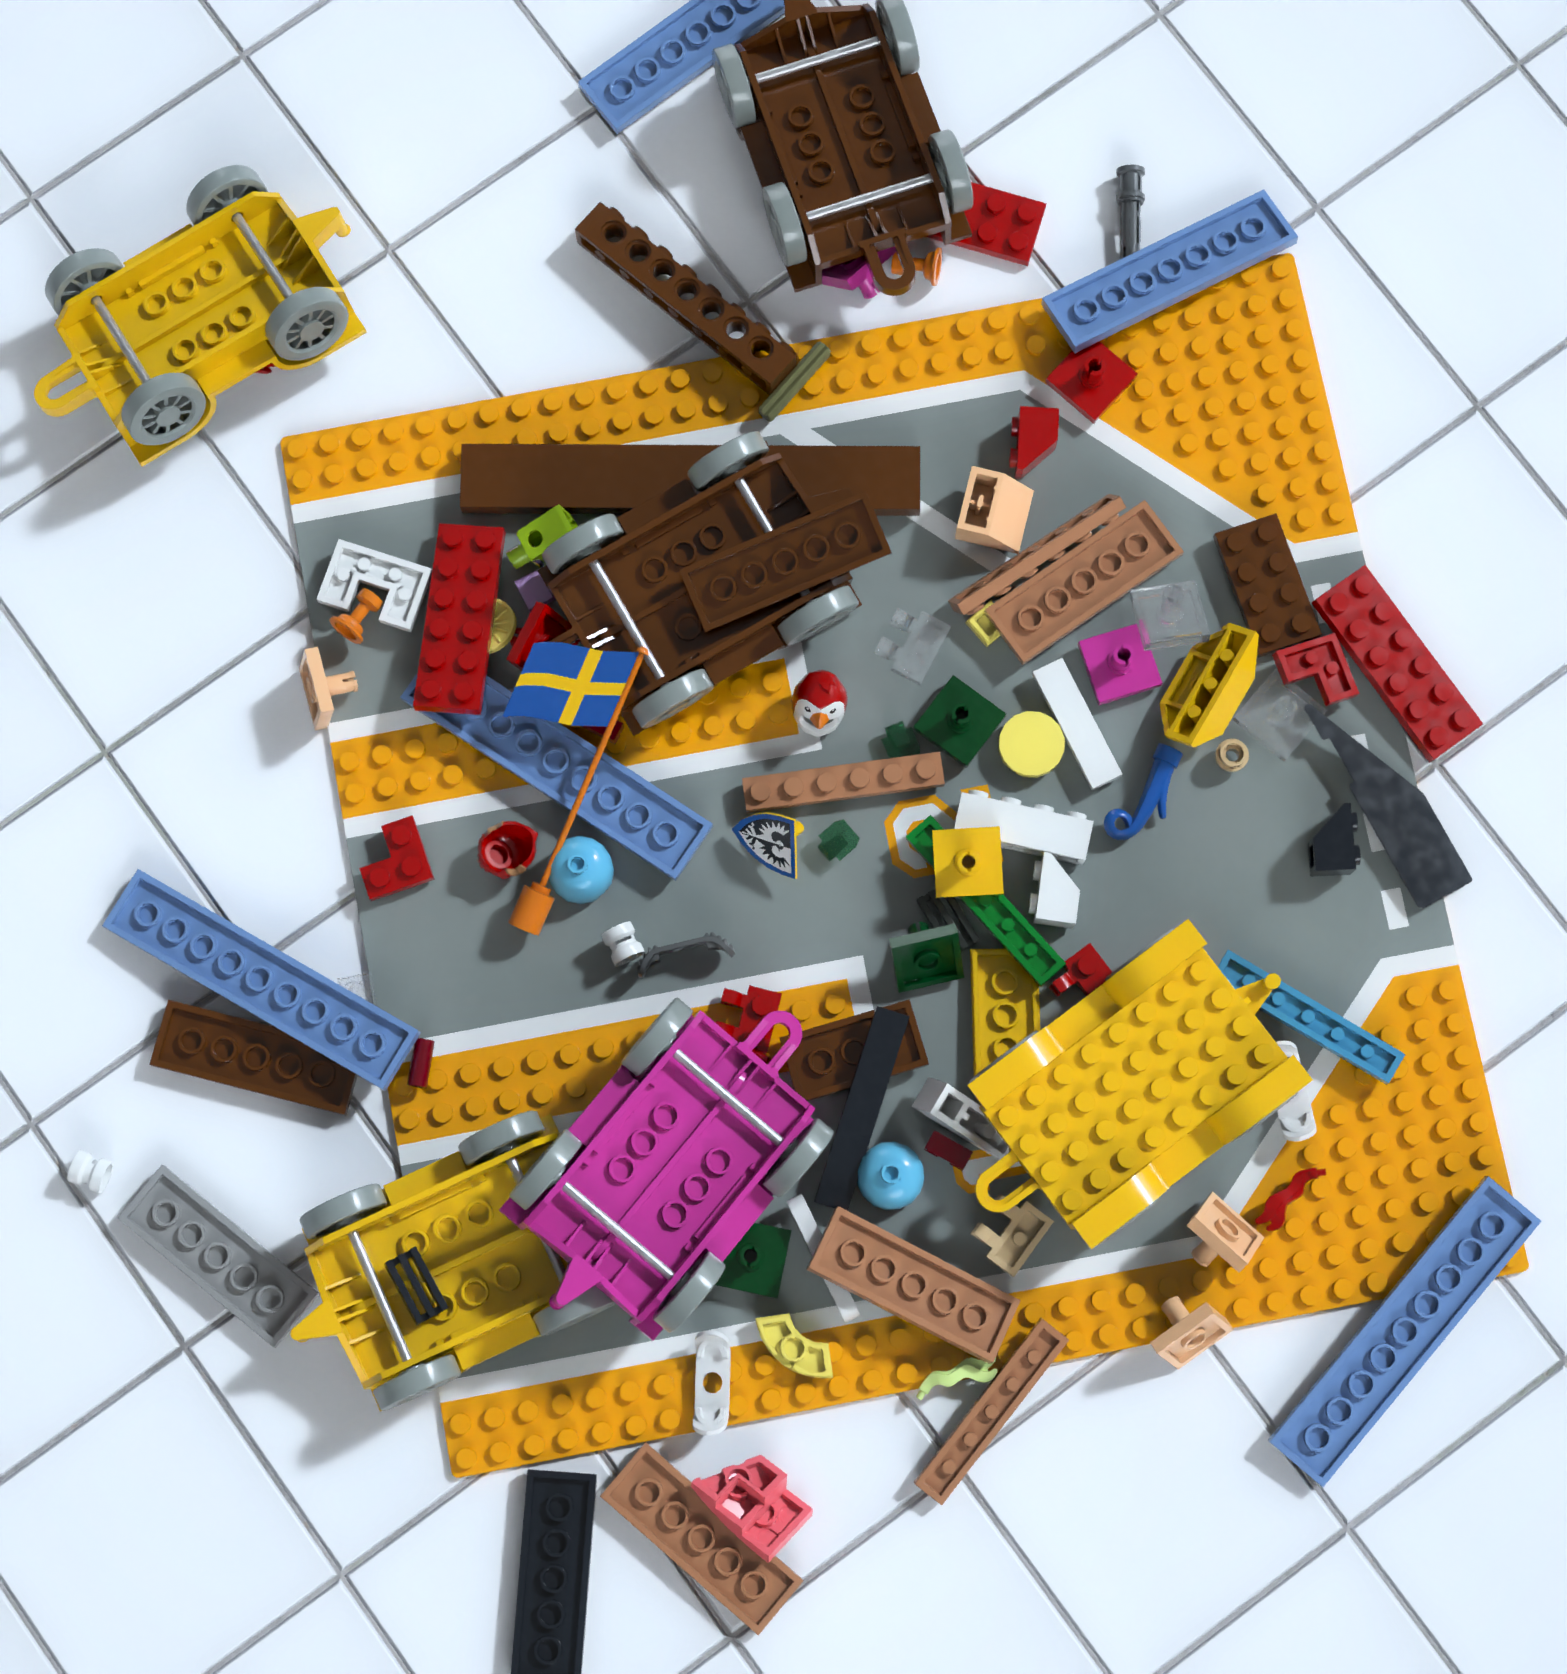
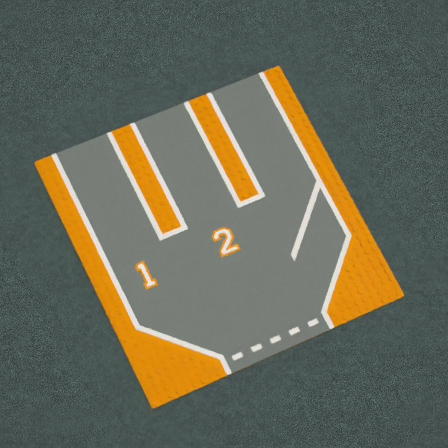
M1285 253L1271 256L1101 340L1100 342L1131 367L1138 375L1095 424L1045 383L1046 378L1072 349L1041 305L1042 298L789 344L796 353V365L817 342L824 343L831 350V354L771 422L765 420L758 413L759 407L770 395L722 357L291 435L281 439L280 445L314 647L319 649L326 677L354 671L356 675L354 680H357L358 684L357 692L331 696L334 712L327 727L373 1003L380 1009L420 1031L421 1033L418 1038L435 1041L427 1088L407 1085L413 1047L388 1086L402 1177L459 1151L458 1146L463 1140L482 1129L523 1112L537 1111L540 1118L551 1114L559 1133L564 1129L568 1130L614 1076L615 1072L622 1065V1059L675 998H679L693 1010L692 1016L701 1010L714 1022L719 1021L739 1027L743 1009L720 1004L724 988L747 995L749 985L782 993L778 1011H786L794 1015L799 1021L802 1031L875 1010L876 1006L885 1007L910 999L929 1065L890 1077L868 1149L881 1142H898L907 1145L918 1155L922 1162L925 1180L921 1192L915 1200L898 1210H884L873 1206L862 1196L856 1183L848 1211L1021 1300L998 1350L996 1360L988 1368L989 1371L997 1368L999 1372L1040 1317L1069 1339L1068 1343L1052 1362L1054 1363L1151 1344V1341L1173 1326L1166 1314L1161 1310V1306L1175 1296L1180 1297L1189 1313L1207 1302L1228 1320L1232 1328L1384 1299L1485 1176H1489L1513 1196L1444 898L1425 908H1419L1416 905L1349 787L1354 780L1329 738L1326 740L1321 738L1305 710V705H1312L1418 789L1404 728L1340 643V646L1360 693L1356 697L1325 706L1314 676L1284 685L1272 656L1274 653L1259 658L1257 657L1255 679L1223 735L1194 748L1168 739L1164 735V725L1159 703L1190 649L1208 636L1221 631L1222 627L1228 623L1246 628L1213 539L1215 533L1277 513L1310 604L1356 570L1366 565L1295 258L1292 254ZM758 351L754 354L757 358H765L769 355L765 351ZM1020 406L1059 408L1056 449L1022 479H1015V468H1009L1010 448H1016L1017 437L1011 436L1012 417H1018ZM751 431H758L764 441H767L768 445L920 446V516H877L892 554L850 571L853 578L851 586L862 606L851 611L817 634L797 644L780 650L777 649L721 681L711 692L691 706L635 736L632 735L623 717L619 714L617 720L624 723L625 728L620 733L616 744L608 741L603 752L713 824L712 829L676 881L589 823L575 816L566 839L583 836L593 838L604 845L613 862L614 875L612 884L594 902L576 904L567 902L556 894L548 880L546 887L551 889L549 895L553 896L555 900L539 936L509 924L508 921L523 886L531 887L532 882L540 883L547 867L549 856L557 844L570 811L419 711H415L413 707L401 700V695L418 673L431 580L412 632L380 623L378 619L388 591L360 583L356 596L362 588H367L383 601V605L377 613L369 611L360 623L363 628L361 635L363 642L355 644L343 637L332 627L329 621L332 616L338 617L340 614L350 615L360 603L355 596L348 613L320 604L316 600L338 539L433 570L439 523L504 527L506 535L497 599L506 602L514 611L517 620L516 628H523L531 612H529L514 581L540 568L530 561L515 569L506 552L521 544L516 532L543 514L462 513L460 509L462 444L723 445L740 435ZM972 466L1004 473L1034 490L1019 553L1108 494L1120 496L1126 506L1125 509L1118 513L1119 517L1146 500L1184 551L1183 555L1024 665L1021 664L1001 636L986 647L965 623L974 614L961 615L956 613L948 602L949 599L1017 555L1016 553L955 539L956 528ZM605 514L570 515L573 516L577 525L580 526ZM614 514V515H615V517H616V519H617V517H619V516H621V515H623V514ZM1099 525L1091 531L1092 536L1106 526ZM1074 542L1064 549L1065 553L1062 556L1081 543L1075 544ZM1046 560L1045 562L1037 566L1038 571L1034 575L1048 567L1056 560L1051 562ZM1031 577L1023 580L1019 578L1010 584L1011 589L1007 593L999 597L992 596L983 604L986 605L990 600L993 603L997 602ZM556 600L547 604L567 620ZM1311 604L1322 633L1320 637L1332 634L1331 629ZM1142 622L1163 683L1162 686L1098 706L1078 642ZM509 642L501 650L489 654L486 675L513 692L522 671L506 660L512 649V645ZM1060 658H1063L1123 774L1121 777L1095 790H1091L1066 740L1064 753L1059 764L1049 774L1038 778L1017 775L1016 772H1013L1002 762L998 751L1000 733L1005 723L1014 715L1025 711H1035L1046 714L1055 720L1032 676V672ZM818 670H826L835 674L846 688L848 703L844 717L836 730L830 734L816 737L804 732L798 726L793 716L791 700L795 686L806 674ZM953 675L1006 713L1004 720L967 768L913 730L914 725ZM804 717L807 722L814 725L810 719ZM562 724L598 748L601 737L580 726ZM1226 739L1240 740L1248 748L1249 760L1245 767L1237 772H1227L1220 768L1216 762V749ZM1158 744L1168 745L1183 753L1177 769H1174L1170 779L1166 801V818L1160 819L1156 805L1144 827L1135 836L1128 840L1111 838L1104 829L1105 816L1113 809L1125 810L1131 817L1133 816L1153 765L1154 759L1152 757ZM1234 751L1226 752V758L1229 761H1236L1237 754ZM940 752L944 787L746 813L742 778ZM969 790L986 792L989 794L988 798L1001 800L1002 797L1015 798L1021 801V805L1034 808L1035 804L1053 807L1054 812L1067 815L1068 811L1087 815V820L1094 822L1084 864L1081 866L1057 860L1080 890L1077 919L1073 929L1033 923L1034 914L1028 913L1031 893L1037 894L1038 881L1033 880L1035 860L1041 861L1042 857L1001 848L1004 896L1064 961L1091 943L1113 972L1169 929H1175L1189 919L1207 942L1203 948L1217 966L1226 951L1230 950L1265 972L1279 975L1282 982L1401 1051L1405 1056L1391 1081L1386 1085L1270 1015L1258 1010L1255 1016L1275 1042L1285 1040L1291 1041L1296 1045L1301 1065L1313 1079L1306 1087L1317 1132L1309 1139L1295 1142L1285 1139L1276 1111L1235 1142H1229L1170 1186L1162 1194V1198L1142 1215L1093 1249L1089 1248L1076 1230L1069 1228L1044 1193L1036 1189L1016 1204V1206L1020 1208L1024 1201H1028L1054 1222L1015 1277H1012L985 1257L990 1247L970 1234L977 1223L982 1222L1000 1236L1010 1222V1219L1002 1214L990 1212L983 1208L975 1196V1184L978 1177L999 1160L912 1107L928 1077L948 1083L981 1106L967 1086L970 1079L974 1077L970 949H1004V947L961 899L955 897L980 939L979 942L961 952L964 978L902 993L898 992L889 938L907 935L908 928L913 923H916L918 932L921 931L919 922H925L929 929H932L916 899L928 894L933 889L935 890L934 870L906 840V836L930 815L943 829H954L962 792L969 793ZM1344 803H1351V810L1357 813L1358 830L1353 832L1354 845H1359L1360 865H1356V870L1351 875L1310 877L1308 843ZM765 812L784 815L801 822L804 826V831L796 837L797 879L781 875L756 860L741 844L732 828L743 818L755 813ZM413 815L435 880L371 901L359 868L390 858L391 855L381 826ZM1120 817L1116 818L1114 822L1115 827L1119 830L1125 828L1124 821ZM501 821H516L538 833L535 858L522 874L501 879L480 867L477 861L479 838L482 837V834L489 827ZM941 897V902L964 940L970 939L945 897ZM930 900L927 902L929 908L940 926H945V921L933 901ZM631 921L635 929L634 937L636 941L641 942L647 954L648 947L653 949L654 945L662 947L703 937L705 933L710 935L713 932L716 936L720 935L722 940L726 938L728 945L732 944L735 955L731 958L722 950L708 951L706 945L660 956V963L649 967L644 978L641 979L638 978L637 967L640 966L639 959H643V955L624 965L615 966L611 958L612 951L609 946L604 944L601 935L612 927ZM1064 967L1042 987L1039 986L1040 1030L1086 997L1077 984H1074L1059 997H1056L1049 988L1053 981L1067 973ZM782 1024L774 1025L767 1051L770 1054L768 1063L782 1047L780 1037L789 1035L788 1029ZM785 1062L778 1071V1077L795 1090L787 1062ZM850 1089L807 1101L816 1108L811 1118L822 1120L834 1131V1135L820 1156L795 1185L781 1197L773 1195L774 1199L754 1222L792 1230L778 1299L714 1285L703 1301L673 1332H667L663 1329L654 1341H651L630 1323L631 1316L615 1304L563 1330L528 1340L461 1373V1376L438 1388L452 1475L460 1478L695 1432L692 1425L695 1407V1337L702 1331H718L726 1335L730 1342V1405L727 1426L919 1389L926 1377L933 1371L951 1370L966 1358L973 1357L979 1359L851 1292L850 1294L860 1316L845 1323L824 1279L806 1270L812 1254L786 1201L802 1194L821 1234H823L835 1208L816 1203L814 1199ZM1300 1090L1298 1091V1094L1289 1102H1294L1299 1098ZM934 1130L973 1152L963 1171L950 1165V1162L941 1157H936L924 1150ZM1016 1162L989 1183L988 1194L994 1200L998 1195L1006 1197L1031 1177L1022 1165ZM1315 1167L1317 1170L1326 1169L1327 1175L1318 1176L1319 1179L1308 1181L1305 1184L1302 1197L1287 1206L1285 1224L1280 1229L1269 1232L1266 1230V1227L1271 1224L1270 1221L1260 1225L1255 1223V1219L1264 1212L1266 1200L1275 1193L1286 1189L1290 1185L1295 1173ZM1212 1191L1265 1237L1249 1263L1240 1273L1219 1254L1211 1261L1208 1267L1197 1263L1191 1252L1203 1240L1186 1225ZM1524 1243L1496 1277L1520 1273L1528 1269L1529 1263ZM789 1313L794 1327L803 1337L814 1342L829 1344L833 1378L805 1376L782 1365L763 1343L755 1318ZM709 1373L704 1377L703 1386L707 1392L716 1393L722 1387V1379L717 1373Z

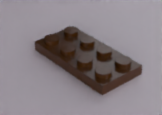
M1277 513L1214 534L1213 539L1246 628L1259 634L1258 658L1281 649L1320 638L1322 635Z
M910 999L882 1007L910 1016L891 1076L928 1066L929 1061ZM875 1010L802 1031V1039L799 1046L786 1062L795 1091L806 1101L850 1089ZM789 1035L780 1037L781 1046L787 1041Z

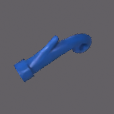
M1158 744L1152 757L1154 759L1153 765L1133 816L1131 817L1129 813L1122 809H1113L1105 816L1104 829L1111 838L1128 840L1135 836L1144 827L1156 805L1160 819L1166 818V801L1170 779L1174 769H1177L1183 753L1168 745ZM1118 817L1125 823V828L1121 830L1117 829L1114 823Z

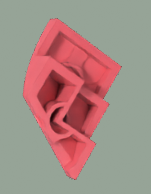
M762 1455L747 1459L740 1465H731L723 1468L719 1474L702 1480L698 1477L691 1482L692 1489L719 1520L767 1563L774 1558L813 1514V1509L786 1489L787 1474Z

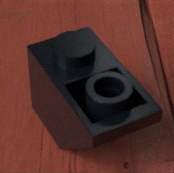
M1344 803L1308 843L1310 877L1351 875L1356 870V865H1360L1359 845H1354L1353 832L1358 830L1357 813L1351 810V803Z

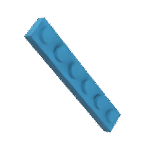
M1230 950L1226 951L1217 966L1234 989L1262 980L1269 975V973ZM1282 981L1278 988L1272 990L1259 1009L1386 1085L1391 1081L1405 1056L1401 1051Z

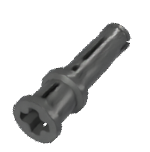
M1123 165L1116 169V174L1120 178L1119 193L1116 195V201L1121 206L1120 259L1140 250V211L1145 201V194L1142 193V177L1145 175V168L1140 165Z

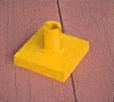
M1000 826L932 830L936 898L1004 894Z

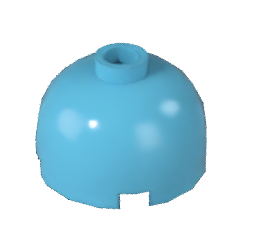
M583 836L567 838L551 865L549 883L556 894L567 902L576 904L594 902L612 884L614 875L612 858L604 845L593 838Z
M881 1142L869 1148L866 1155L862 1158L858 1169L857 1186L862 1196L873 1206L884 1210H898L911 1204L920 1194L925 1180L924 1167L918 1155L907 1145L898 1142Z

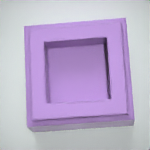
M537 570L514 581L529 612L532 611L536 601L548 604L556 600L554 596L552 597Z

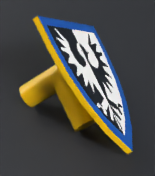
M765 812L755 813L743 818L732 828L741 844L756 860L781 875L797 879L796 837L804 831V826L801 822L784 815Z

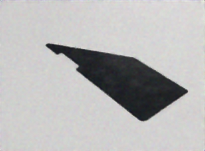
M1305 705V710L1323 740L1328 738L1331 740L1354 780L1349 787L1416 905L1419 908H1425L1472 882L1470 873L1424 793L1312 705Z

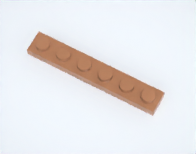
M1106 495L949 599L948 602L953 611L961 615H972L984 607L983 602L992 596L999 597L1007 593L1011 589L1010 584L1019 578L1023 580L1031 577L1038 571L1037 566L1046 560L1051 562L1058 559L1065 553L1064 549L1074 542L1078 544L1092 536L1091 531L1099 525L1106 526L1119 518L1118 513L1126 508L1123 500L1117 495Z
M940 752L742 778L746 813L944 787L945 785Z
M1040 1317L915 1479L914 1484L940 1505H943L1068 1343L1069 1339Z

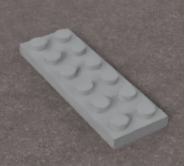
M165 1165L159 1167L118 1217L121 1222L274 1348L279 1345L320 1294Z

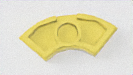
M789 1313L755 1318L763 1343L782 1365L805 1376L833 1378L828 1343L814 1342L803 1337L794 1327Z

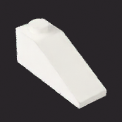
M928 1077L912 1105L913 1108L998 1160L1009 1153V1147L979 1109V1104L948 1083Z

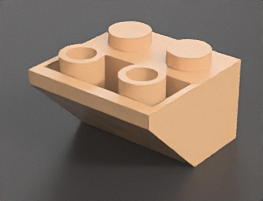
M972 466L956 528L955 539L1019 554L1034 490L1004 473Z

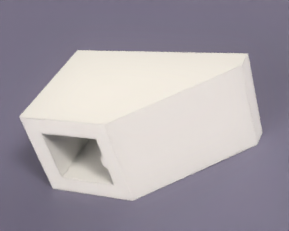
M1044 852L1041 861L1035 860L1033 880L1038 881L1037 894L1031 893L1028 913L1034 914L1033 923L1073 929L1077 919L1080 890L1051 853Z

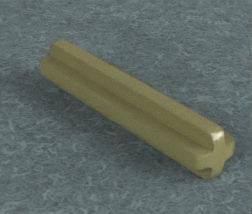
M817 342L758 409V413L768 422L773 421L830 357L831 350L824 343Z

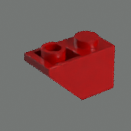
M1020 406L1018 417H1012L1011 436L1017 437L1016 448H1010L1009 468H1015V479H1022L1056 449L1059 408Z

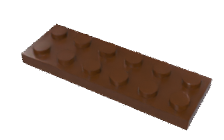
M865 490L679 569L704 631L708 632L890 555L892 552Z
M172 1000L167 1002L149 1064L157 1068L345 1116L348 1112L358 1076L274 1026Z

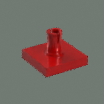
M1099 341L1077 353L1071 351L1046 378L1045 383L1095 424L1137 378L1138 373Z
M536 601L523 628H516L515 634L519 636H513L511 639L512 649L506 660L522 671L533 644L553 640L572 628L570 623L547 604ZM580 640L575 641L572 645H578Z

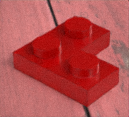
M1336 633L1278 650L1272 655L1284 685L1314 676L1325 706L1354 698L1360 694Z
M413 815L382 825L381 828L391 857L359 868L371 901L435 880Z

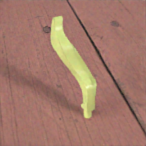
M973 1357L966 1358L951 1370L933 1371L919 1387L920 1391L916 1397L922 1400L925 1394H928L934 1386L943 1385L950 1387L963 1378H971L982 1383L989 1382L996 1376L998 1369L994 1368L989 1371L988 1368L993 1363L988 1364L981 1359Z

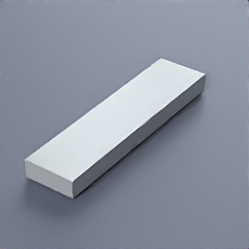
M1063 658L1033 671L1032 676L1057 724L1061 727L1064 738L1091 790H1095L1121 777L1123 774Z

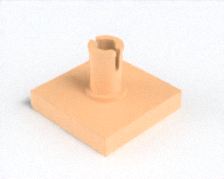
M318 647L308 648L304 650L299 672L316 731L328 728L327 726H329L334 712L331 696L357 692L358 684L357 680H354L356 677L354 671L326 677Z
M1213 1191L1203 1201L1186 1225L1203 1240L1191 1252L1197 1263L1208 1267L1211 1261L1219 1254L1239 1273L1249 1263L1265 1238Z
M1175 1296L1161 1306V1310L1166 1314L1173 1326L1150 1343L1158 1355L1179 1370L1234 1329L1228 1320L1207 1302L1189 1313L1180 1297Z

